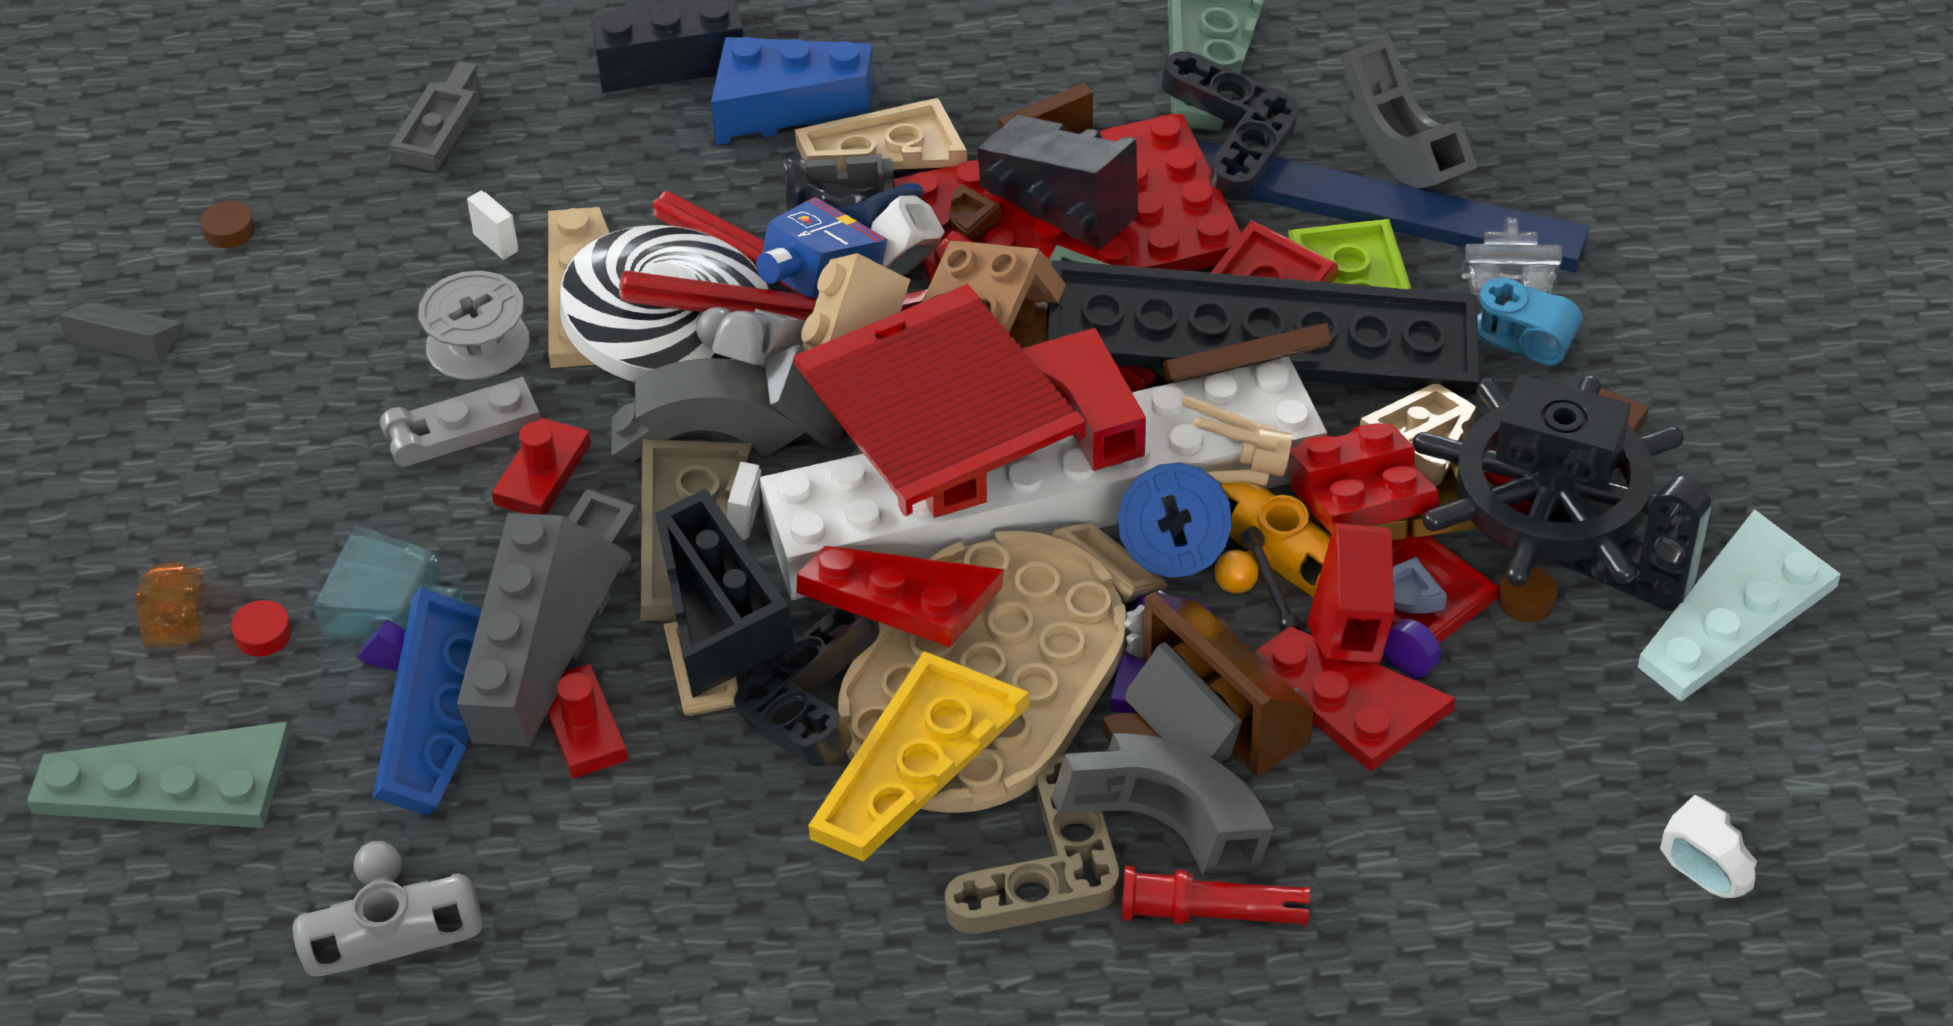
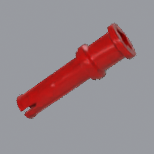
M1125 865L1121 921H1131L1134 916L1142 915L1167 917L1172 919L1174 925H1183L1184 922H1190V916L1297 924L1307 927L1309 909L1286 908L1283 906V903H1310V887L1193 880V873H1187V870L1177 869L1174 875L1140 873L1136 871L1135 866Z

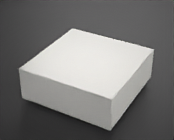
M482 190L467 198L473 234L503 260L518 252L513 215Z
M740 461L727 502V519L741 539L746 540V538L749 539L760 504L761 469H759V465Z

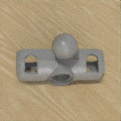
M714 307L700 315L697 320L696 331L700 341L707 347L712 348L711 352L765 368V359L792 346L803 345L801 332L806 321L760 309H755V312L735 311L731 313L726 308Z
M371 841L361 846L354 858V873L357 879L366 886L357 893L353 900L330 905V908L311 913L304 912L294 920L292 927L294 944L305 972L315 977L325 976L475 937L481 931L483 922L479 901L471 880L467 876L457 873L443 879L431 882L427 880L401 887L394 882L401 871V856L398 850L385 841ZM457 904L463 925L454 932L440 931L433 910ZM335 936L341 955L340 959L331 964L319 963L315 958L311 942Z

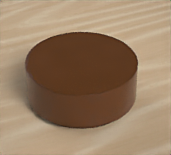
M238 201L216 203L207 208L200 219L205 240L217 248H233L242 245L252 237L255 230L251 210L247 205Z
M1537 567L1532 568L1528 581L1519 587L1509 584L1505 573L1500 582L1498 602L1503 612L1509 617L1522 622H1537L1547 618L1553 612L1557 598V584L1549 573Z

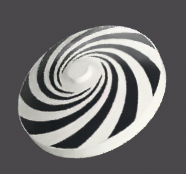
M637 226L604 235L589 243L574 256L567 266L561 282L559 311L561 322L568 338L582 355L603 370L635 382V379L675 362L704 358L737 359L711 352L712 348L707 347L700 341L696 325L702 312L623 302L619 295V284L623 272L628 270L769 289L767 283L759 276L757 267L744 254L716 237L675 226Z

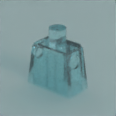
M355 526L314 607L323 640L365 643L386 619L406 630L412 597L421 587L463 601L462 591L442 586L436 557L430 550L365 527Z

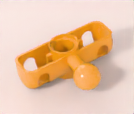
M1250 482L1220 483L1226 496H1229L1238 503L1231 515L1232 527L1229 537L1247 551L1231 550L1221 555L1214 568L1215 579L1224 591L1239 594L1251 590L1257 582L1259 566L1253 552L1247 549L1241 540V533L1250 526H1255L1264 536L1265 543L1262 547L1271 568L1314 597L1320 574L1314 586L1302 577L1301 568L1307 562L1308 555L1323 565L1331 535L1311 522L1307 507L1300 500L1292 496H1275L1262 485L1258 486Z

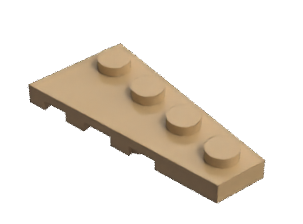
M599 207L548 211V333L551 368L594 365V363L581 354L568 338L561 322L559 304L561 282L571 260L589 243L609 234Z

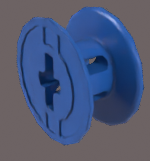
M1182 462L1159 464L1140 474L1123 495L1118 513L1120 539L1130 557L1148 572L1168 578L1192 576L1212 565L1225 549L1232 527L1230 501L1220 483L1202 468ZM1166 495H1174L1179 512L1187 509L1191 515V519L1184 523L1183 530L1187 540L1185 543L1176 544L1172 528L1163 530L1159 523V520L1163 519L1167 514L1163 498Z

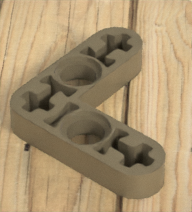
M1056 756L1037 775V799L1054 856L965 873L954 878L945 890V912L949 924L956 930L967 934L984 933L1099 910L1109 906L1116 899L1119 892V866L1102 812L1059 814L1052 800V794L1056 785L1055 780L1058 778L1064 756ZM1072 824H1083L1091 828L1094 834L1085 841L1073 842L1063 837L1061 831L1066 826ZM1091 859L1094 876L1097 880L1101 881V885L1090 887L1089 882L1083 879L1082 861ZM1027 883H1037L1047 888L1049 894L1043 900L1027 902L1020 899L1016 895V891ZM1005 889L1006 905L1000 906L997 890ZM975 896L978 904H981V908L970 910L967 903H964V898Z

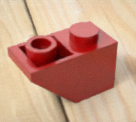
M1334 523L1307 625L1325 659L1380 663L1394 616L1392 533L1389 528Z

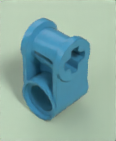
M1505 277L1493 278L1487 281L1481 288L1479 300L1483 310L1477 318L1478 338L1482 342L1526 356L1529 360L1548 366L1562 362L1582 323V313L1573 301L1563 296L1552 295L1528 287L1514 279ZM1508 293L1510 299L1504 305L1505 295ZM1498 318L1496 332H1492V324Z

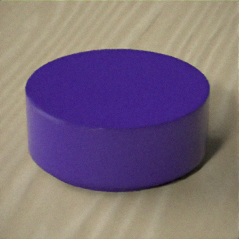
M1403 619L1390 628L1383 651L1390 665L1413 679L1425 677L1438 665L1441 659V649L1436 637L1426 626L1415 620Z

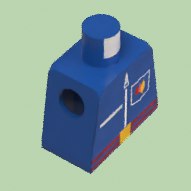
M815 197L769 222L766 229L763 253L757 258V271L761 279L768 284L782 281L805 296L817 299L820 292L817 288L818 279L822 270L829 264L830 259L858 253L883 265L887 238Z

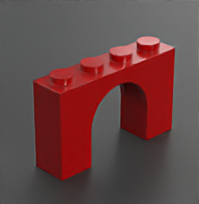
M1096 328L1022 348V351L1025 350L1027 357H1031L1033 364H1037L1039 371L1042 370L1044 376L1048 377L1050 384H1054L1056 391H1060L1062 398H1066L1068 405L1071 404L1073 410L1077 411L1086 421V438L1076 441L1093 471L1145 456L1146 416ZM986 473L925 499L933 517L936 518L987 503Z

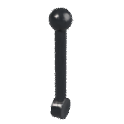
M1250 526L1241 533V540L1244 546L1253 552L1281 617L1279 629L1283 632L1291 626L1300 630L1301 621L1298 616L1291 614L1262 547L1265 543L1264 536L1257 527Z

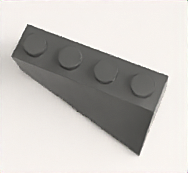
M507 513L457 701L458 709L472 743L530 746L558 695L557 685L570 660H577L586 643L584 634L595 614L601 615L611 597L609 589L617 574L623 575L631 561L628 551L565 516Z

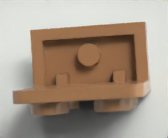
M950 240L922 302L969 284L980 297L982 304H986L988 312L991 311L993 317H997L999 324H1003L1005 331L1008 330L1010 332L1024 299L1059 303L1066 284L1052 267L1049 258L1043 255L1040 249Z

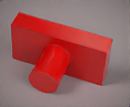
M540 417L538 421L527 423L521 428L519 432L521 448L491 492L495 506L523 514L546 515L591 445L588 430Z
M587 664L565 671L557 685L558 695L546 717L572 779L627 761L626 746L591 665Z

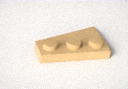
M938 98L795 129L796 146L802 159L836 158L837 172L847 171L846 157L873 156L881 153L882 159L892 158L893 170L959 166L967 162V150Z

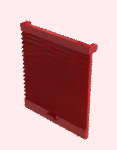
M969 284L793 356L795 367L896 494L899 509L905 517L913 513L912 505L1069 436L1073 435L1078 441L1086 438V421L1083 417L1073 410L1071 404L1068 405L1066 398H1062L1060 391H1056L1054 384H1050L1048 377L1044 376L1042 370L1039 371L1037 364H1033L1031 357H1027L1025 350L1022 351L1020 344H1016L1014 337H1010L1008 330L1005 331L1003 324H999L997 317L994 318L992 312H988L986 304H982L980 297Z

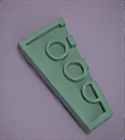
M1168 0L1169 56L1176 52L1189 51L1241 73L1264 0ZM1222 91L1219 92V95L1231 100L1233 92ZM1171 96V114H1183L1191 129L1221 131L1224 120Z
M288 722L43 754L27 799V804L31 814L264 828L291 732Z

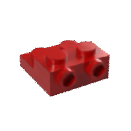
M1392 423L1360 425L1354 428L1350 434L1337 437H1311L1303 440L1298 446L1290 448L1288 459L1291 489L1330 533H1332L1334 523L1376 526L1424 514L1428 510L1439 506L1438 489L1415 466L1414 446Z

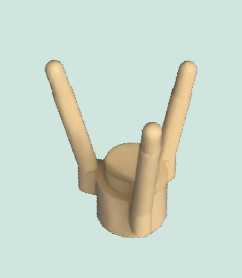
M1190 396L1182 398L1181 402L1185 407L1218 420L1212 421L1197 417L1194 420L1195 427L1243 442L1240 463L1249 464L1250 469L1207 472L1219 483L1250 482L1267 486L1269 474L1284 477L1290 454L1292 433L1278 431L1276 426L1255 422Z

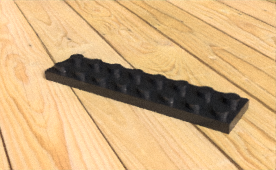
M1052 260V267L1064 281L1066 287L1059 303L1049 302L1047 341L1096 328L1117 366L1163 369L1162 364L1166 360L1327 323L1332 340L1328 346L1288 356L1302 381L1421 390L1431 384H1440L1453 393L1476 394L1477 385L1480 382L1476 294Z

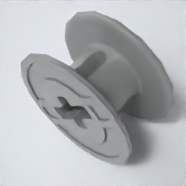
M481 270L454 274L443 278L429 288L419 303L418 319L425 332L429 335L426 339V355L432 366L449 377L476 380L488 379L507 372L521 361L529 347V330L520 318L523 314V295L517 285L501 274Z

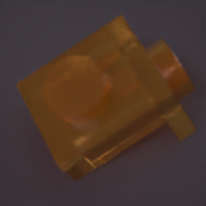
M172 562L151 568V572L144 574L135 592L143 644L146 647L199 641L202 632L197 606L205 587L202 567L186 569L185 564Z

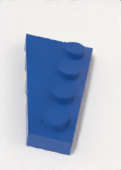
M423 587L412 597L373 793L374 799L427 815L438 806L466 749L465 744L469 738L468 731L457 706V701L482 608Z

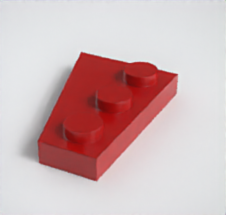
M825 545L797 574L796 593L951 647L1003 588L1004 569Z
M1291 626L1256 650L1268 660L1273 671L1291 687L1299 688L1306 694L1311 705L1314 707L1312 723L1370 772L1454 711L1455 697L1374 662L1325 659L1314 636Z

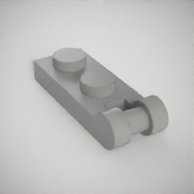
M520 377L411 411L401 407L392 408L382 414L379 424L385 438L392 441L390 451L395 463L400 467H406L520 432L521 428L527 423L538 421L540 414L524 377ZM428 431V434L422 436L417 435Z

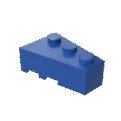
M725 37L711 99L715 145L731 143L730 137L759 132L762 138L777 135V129L807 125L809 127L870 113L875 89L872 44L848 41L823 42L803 41L800 39L778 40L756 39L752 37Z

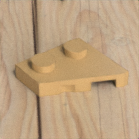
M1431 384L1361 418L1360 425L1392 423L1411 444L1414 436L1419 432H1428L1463 442L1473 426L1476 406L1440 384ZM1414 450L1415 466L1433 485L1441 484L1453 462L1423 455Z

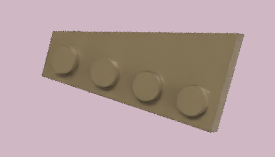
M643 439L640 621H677L655 513L706 488L727 517V502L740 461L750 462L752 443Z

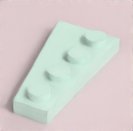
M1754 509L1694 585L1683 603H1680L1640 654L1638 668L1679 701H1683L1838 586L1841 574Z

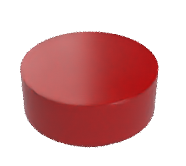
M269 600L255 601L243 606L236 612L231 622V629L237 647L243 653L250 656L262 657L274 654L287 645L292 635V628L286 609L279 603Z

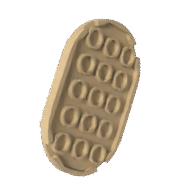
M1028 531L994 532V539L977 542L964 546L961 540L936 553L930 559L1004 569L1003 588L951 647L879 623L880 633L877 639L869 648L853 660L845 674L839 693L838 712L852 733V743L846 751L850 761L923 651L1029 692L1030 706L920 809L944 813L978 811L1004 804L1031 790L1037 785V775L1056 756L1064 755L1119 666L1126 643V627L1123 625L1126 621L1125 604H1122L1121 598L1114 587V578L1091 554L1077 545L1051 535Z

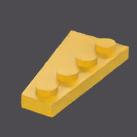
M923 651L808 825L810 840L864 862L1030 706L1029 692Z

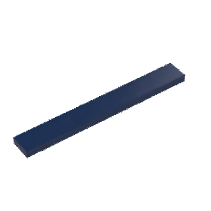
M1195 139L1211 170L1214 157L1222 145ZM1276 157L1252 193L1246 197L1355 223L1389 219L1394 232L1576 273L1590 228V226L1279 157ZM1236 164V168L1231 175L1234 176L1237 172H1242L1243 167Z

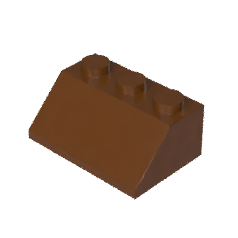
M1155 591L1145 597L1143 661L1147 662L1156 648L1166 642L1241 719L1242 723L1232 754L1257 778L1311 742L1314 707L1311 705L1306 694L1297 687H1291L1273 671L1270 663L1261 653L1257 651L1252 652L1241 642L1224 619L1218 616L1214 617L1198 601Z

